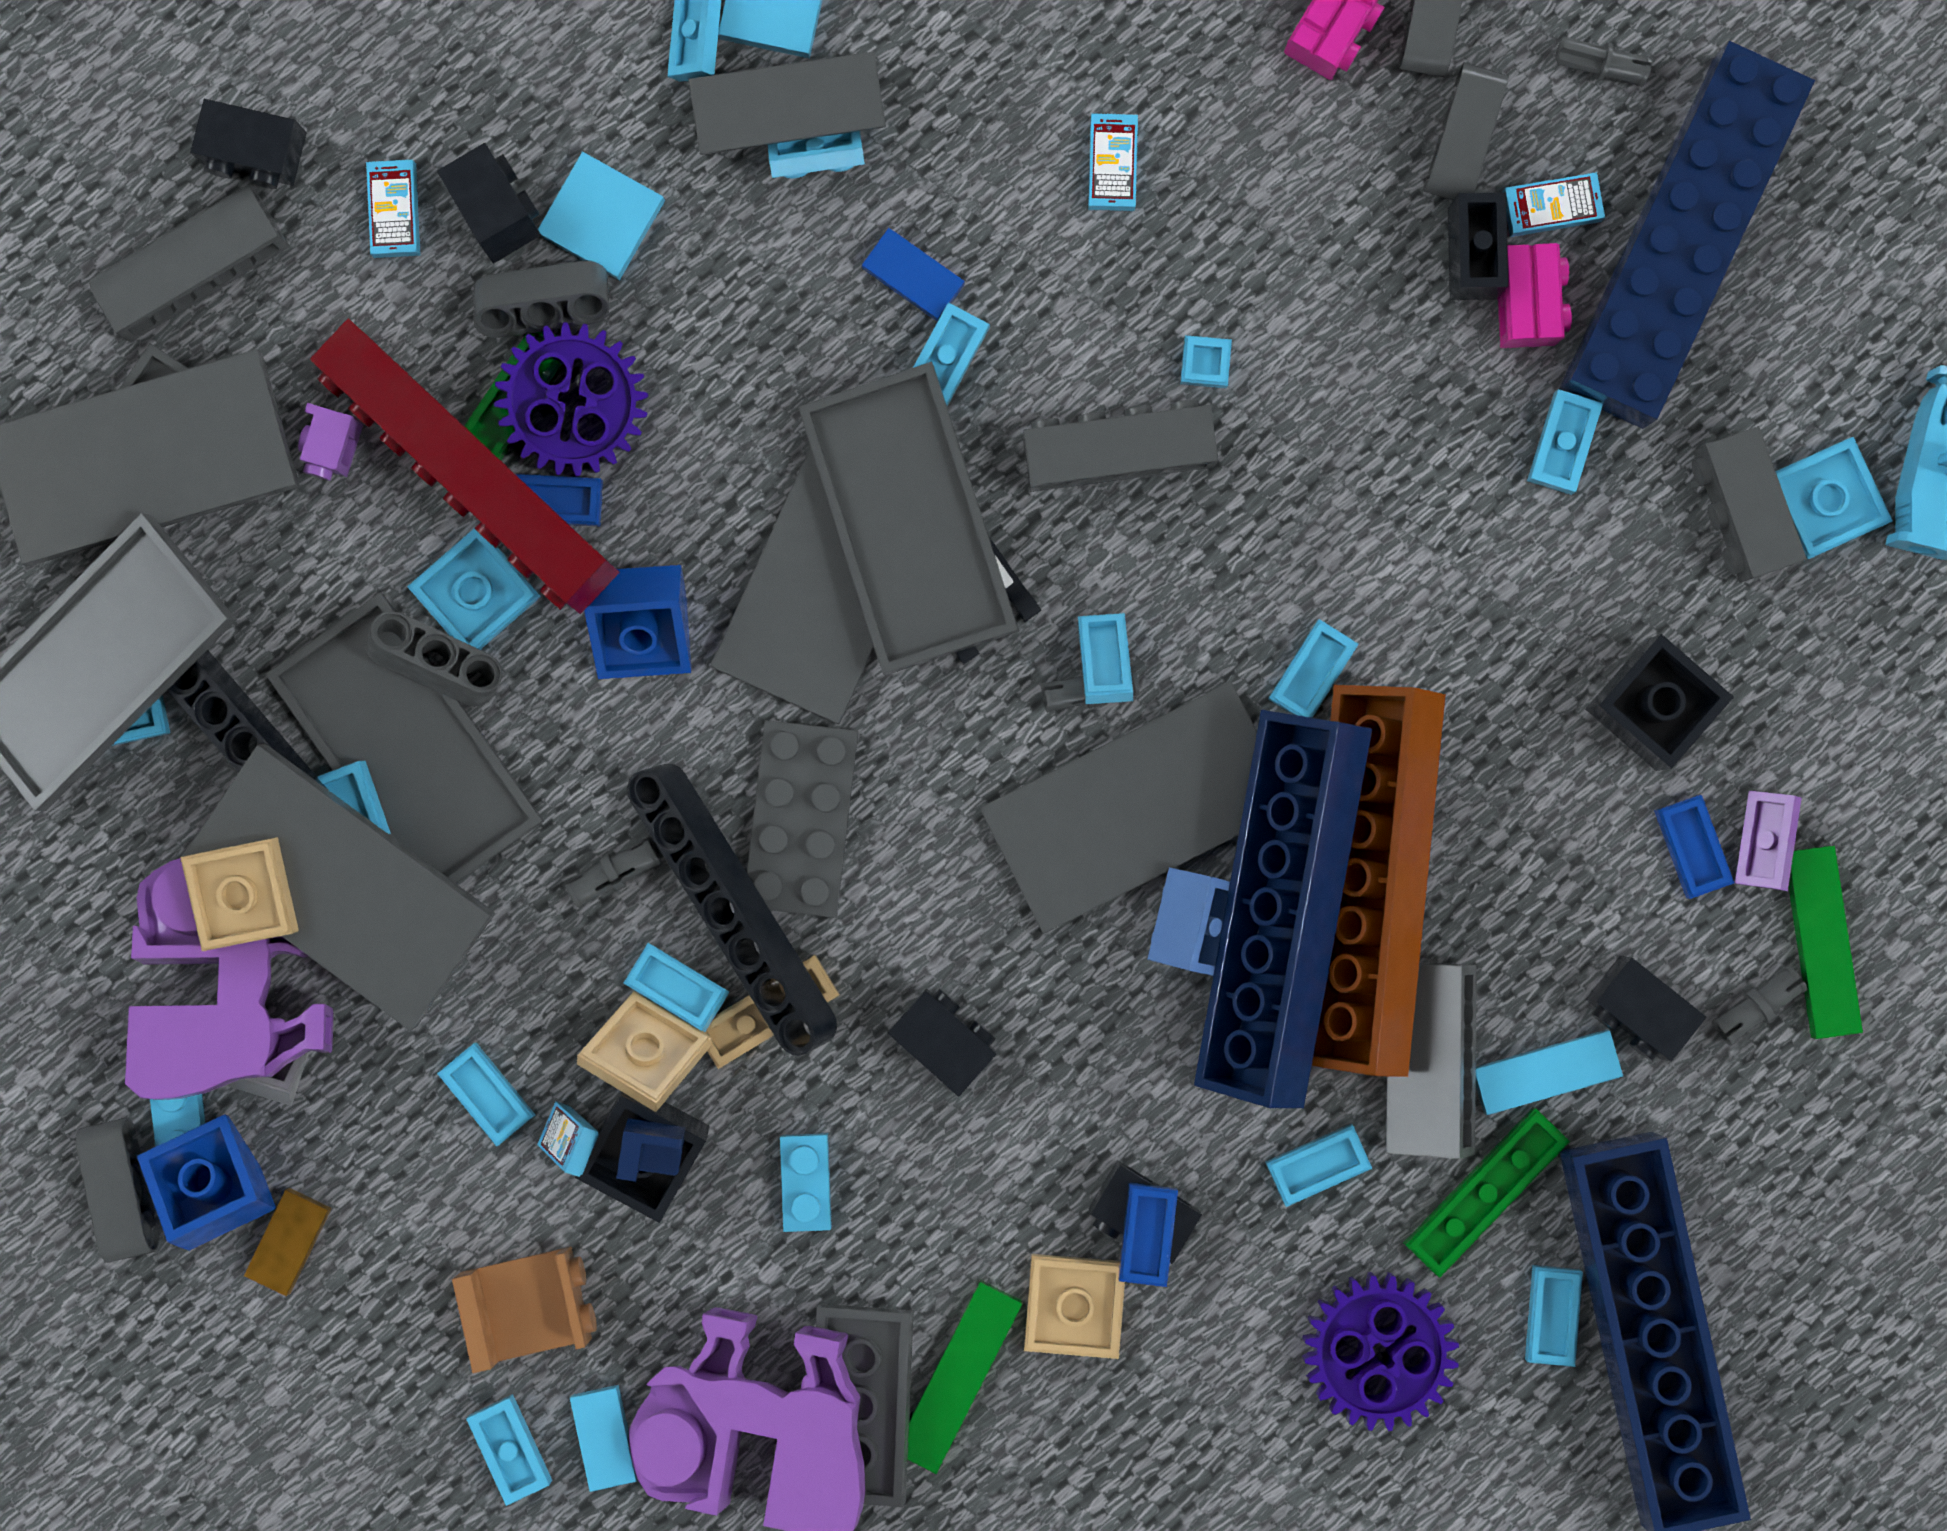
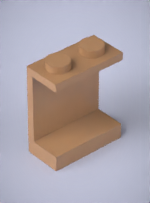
M571 1246L463 1271L452 1279L472 1373L490 1370L499 1361L575 1344V1349L584 1348L592 1339L591 1332L597 1330L593 1306L591 1303L584 1304L580 1287L586 1285L585 1267L580 1256L574 1258Z

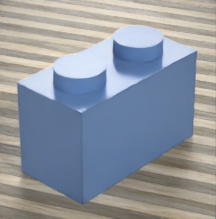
M1169 867L1147 960L1213 976L1230 881Z

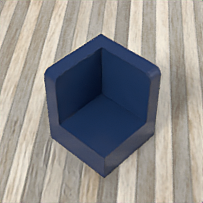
M628 1118L623 1131L616 1179L636 1181L639 1171L677 1175L680 1168L686 1127Z

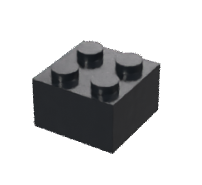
M1660 634L1646 639L1585 710L1655 771L1672 769L1734 696L1665 636Z
M620 1092L598 1131L599 1136L583 1174L580 1177L575 1176V1178L660 1223L703 1148L710 1126L666 1102L662 1104L657 1112H654L625 1093ZM628 1118L686 1127L680 1168L677 1175L639 1171L636 1181L616 1179L623 1131Z

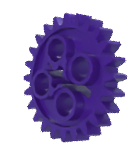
M563 322L560 336L556 337L548 326H544V341L540 343L532 335H526L525 338L529 347L527 352L516 347L511 349L513 356L518 361L516 366L502 363L500 366L510 376V380L495 382V387L506 392L507 398L495 401L494 407L506 409L509 414L502 418L498 425L499 427L513 426L515 430L508 438V444L522 440L526 445L520 457L524 459L533 452L538 454L536 468L539 470L545 466L548 460L554 461L555 475L558 476L562 473L565 464H571L575 477L581 475L582 463L586 462L594 473L600 472L598 458L602 456L610 464H616L617 460L613 449L617 447L625 452H629L631 447L624 437L626 434L640 436L642 432L632 424L633 419L646 418L648 414L642 409L636 408L637 401L648 398V393L635 391L634 384L640 382L644 378V374H630L628 368L634 363L636 358L630 356L621 360L617 355L623 343L619 341L610 348L605 346L606 331L604 330L594 340L588 338L587 324L582 325L578 335H572L568 323ZM547 359H555L564 366L565 378L557 385H549L539 376V365ZM575 359H581L582 370L577 388V397L584 399V406H577L574 409L569 440L563 442L560 439L566 405L558 401V395L568 392L573 362ZM602 369L610 375L612 386L608 393L597 395L588 389L586 376L589 371ZM546 405L555 411L557 423L553 430L541 432L532 426L530 414L535 407ZM593 415L601 420L603 434L598 440L587 441L579 435L577 424L582 416Z
M1368 1272L1366 1286L1361 1287L1351 1276L1349 1277L1350 1291L1346 1294L1335 1285L1331 1287L1336 1299L1333 1304L1321 1299L1318 1300L1319 1306L1325 1312L1322 1318L1308 1316L1307 1320L1317 1329L1316 1334L1303 1335V1341L1309 1346L1314 1347V1351L1303 1354L1302 1359L1305 1364L1317 1365V1367L1306 1375L1310 1383L1324 1382L1316 1391V1395L1320 1401L1334 1396L1329 1406L1330 1411L1337 1415L1347 1408L1346 1420L1352 1426L1363 1415L1364 1424L1369 1431L1374 1429L1377 1419H1382L1386 1429L1393 1431L1394 1417L1399 1416L1410 1427L1412 1426L1410 1412L1416 1409L1427 1418L1429 1412L1425 1402L1428 1399L1439 1404L1443 1403V1399L1436 1391L1438 1385L1452 1387L1454 1384L1444 1374L1445 1369H1454L1459 1366L1455 1359L1446 1354V1352L1459 1348V1343L1455 1339L1444 1337L1445 1334L1455 1328L1454 1324L1450 1320L1437 1321L1445 1311V1308L1439 1302L1427 1306L1432 1294L1425 1288L1413 1296L1415 1283L1409 1278H1406L1401 1286L1397 1288L1396 1277L1392 1273H1387L1383 1285H1379L1376 1276L1372 1272ZM1384 1307L1395 1308L1396 1318L1391 1326L1381 1329L1375 1327L1374 1318L1380 1309ZM1414 1325L1415 1329L1411 1334L1401 1336L1407 1326ZM1346 1335L1357 1337L1358 1346L1353 1354L1349 1356H1339L1336 1354L1335 1347L1340 1338ZM1379 1342L1386 1347L1385 1350L1388 1354V1357L1382 1361L1375 1356V1351L1372 1348ZM1413 1346L1423 1347L1424 1357L1419 1365L1414 1367L1403 1365L1402 1358L1408 1348ZM1360 1366L1356 1370L1355 1375L1350 1378L1345 1376V1373L1350 1368ZM1381 1374L1386 1377V1385L1381 1393L1376 1395L1364 1393V1384L1370 1376Z

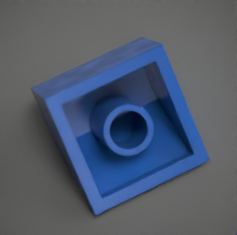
M682 565L617 569L620 573L584 610L598 679L691 673L688 608Z
M226 1114L137 1155L167 1242L190 1251L276 1209L259 1163L230 1117Z

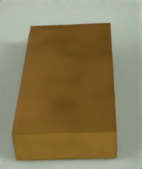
M291 1188L286 1189L244 1276L284 1296L291 1294L332 1208Z

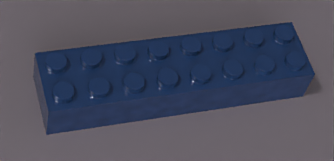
M1729 41L1713 58L1559 390L1603 403L1601 410L1642 429L1658 420L1814 85V79L1732 41Z
M1261 710L1194 1086L1267 1108H1304L1371 739V728Z
M1647 1132L1562 1150L1560 1152L1562 1167L1640 1524L1647 1531H1702L1751 1520L1667 1138L1654 1132Z

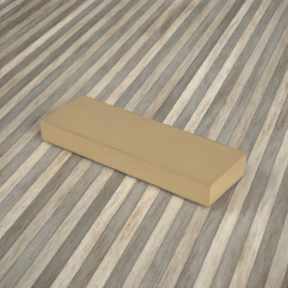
M816 955L803 962L827 1003L840 995ZM779 982L780 989L785 994L784 988ZM750 995L717 1014L706 1032H704L712 1037L711 1047L707 1052L718 1069L774 1036Z

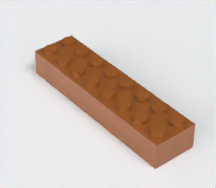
M1333 686L1330 721L1371 728L1372 733L1312 1066L1371 1076L1408 1077L1446 694L1415 687Z

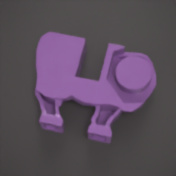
M181 858L170 861L154 870L139 884L136 899L140 927L133 926L131 959L144 965H219L217 1005L129 1006L125 1084L140 1098L153 1100L183 1099L210 1092L240 1079L272 1077L288 1063L298 1059L308 1051L332 1052L333 1008L326 1004H312L299 1017L285 1022L281 1018H271L265 1007L271 985V958L278 954H291L302 958L308 955L282 936L202 951L182 862L180 861Z
M716 1307L703 1313L702 1326L707 1342L701 1353L692 1362L689 1370L681 1366L664 1367L647 1383L648 1386H651V1391L638 1409L629 1428V1447L632 1464L637 1479L647 1495L661 1501L689 1502L685 1509L717 1516L730 1504L741 1434L746 1432L777 1439L763 1526L784 1531H853L859 1523L863 1510L865 1472L857 1430L861 1397L850 1380L847 1367L842 1358L848 1334L813 1326H804L795 1333L794 1346L804 1360L807 1375L802 1379L801 1389L786 1392L768 1382L745 1379L742 1373L744 1357L750 1347L748 1335L755 1327L756 1315Z

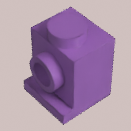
M307 403L305 412L313 418L311 424L303 428L298 443L299 452H302L300 460L305 462L303 472L331 481L333 473L347 477L363 423L353 416Z

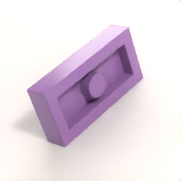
M1749 790L1735 878L1736 884L1788 891L1802 798L1794 795Z

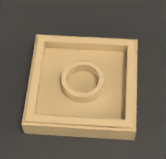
M278 837L180 857L202 951L293 934L299 931Z
M633 991L577 1055V1065L654 1112H657L711 1047L712 1037Z
M1032 1254L1024 1351L1119 1359L1125 1282L1118 1280L1120 1261Z

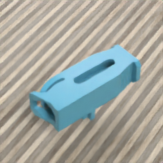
M1940 365L1927 373L1926 380L1934 383L1936 387L1930 389L1922 399L1913 423L1895 497V533L1887 535L1885 545L1947 560V366Z

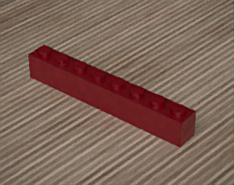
M349 318L310 358L322 371V374L317 379L337 398L343 393L349 396L354 402L348 409L369 428L376 422L385 431L379 438L399 457L405 452L409 453L416 460L411 469L431 487L439 482L448 491L443 499L462 517L471 512L480 521L474 529L492 546L497 548L502 542L513 553L507 560L528 579L535 573L545 583L540 592L560 610L568 604L581 614L620 573Z

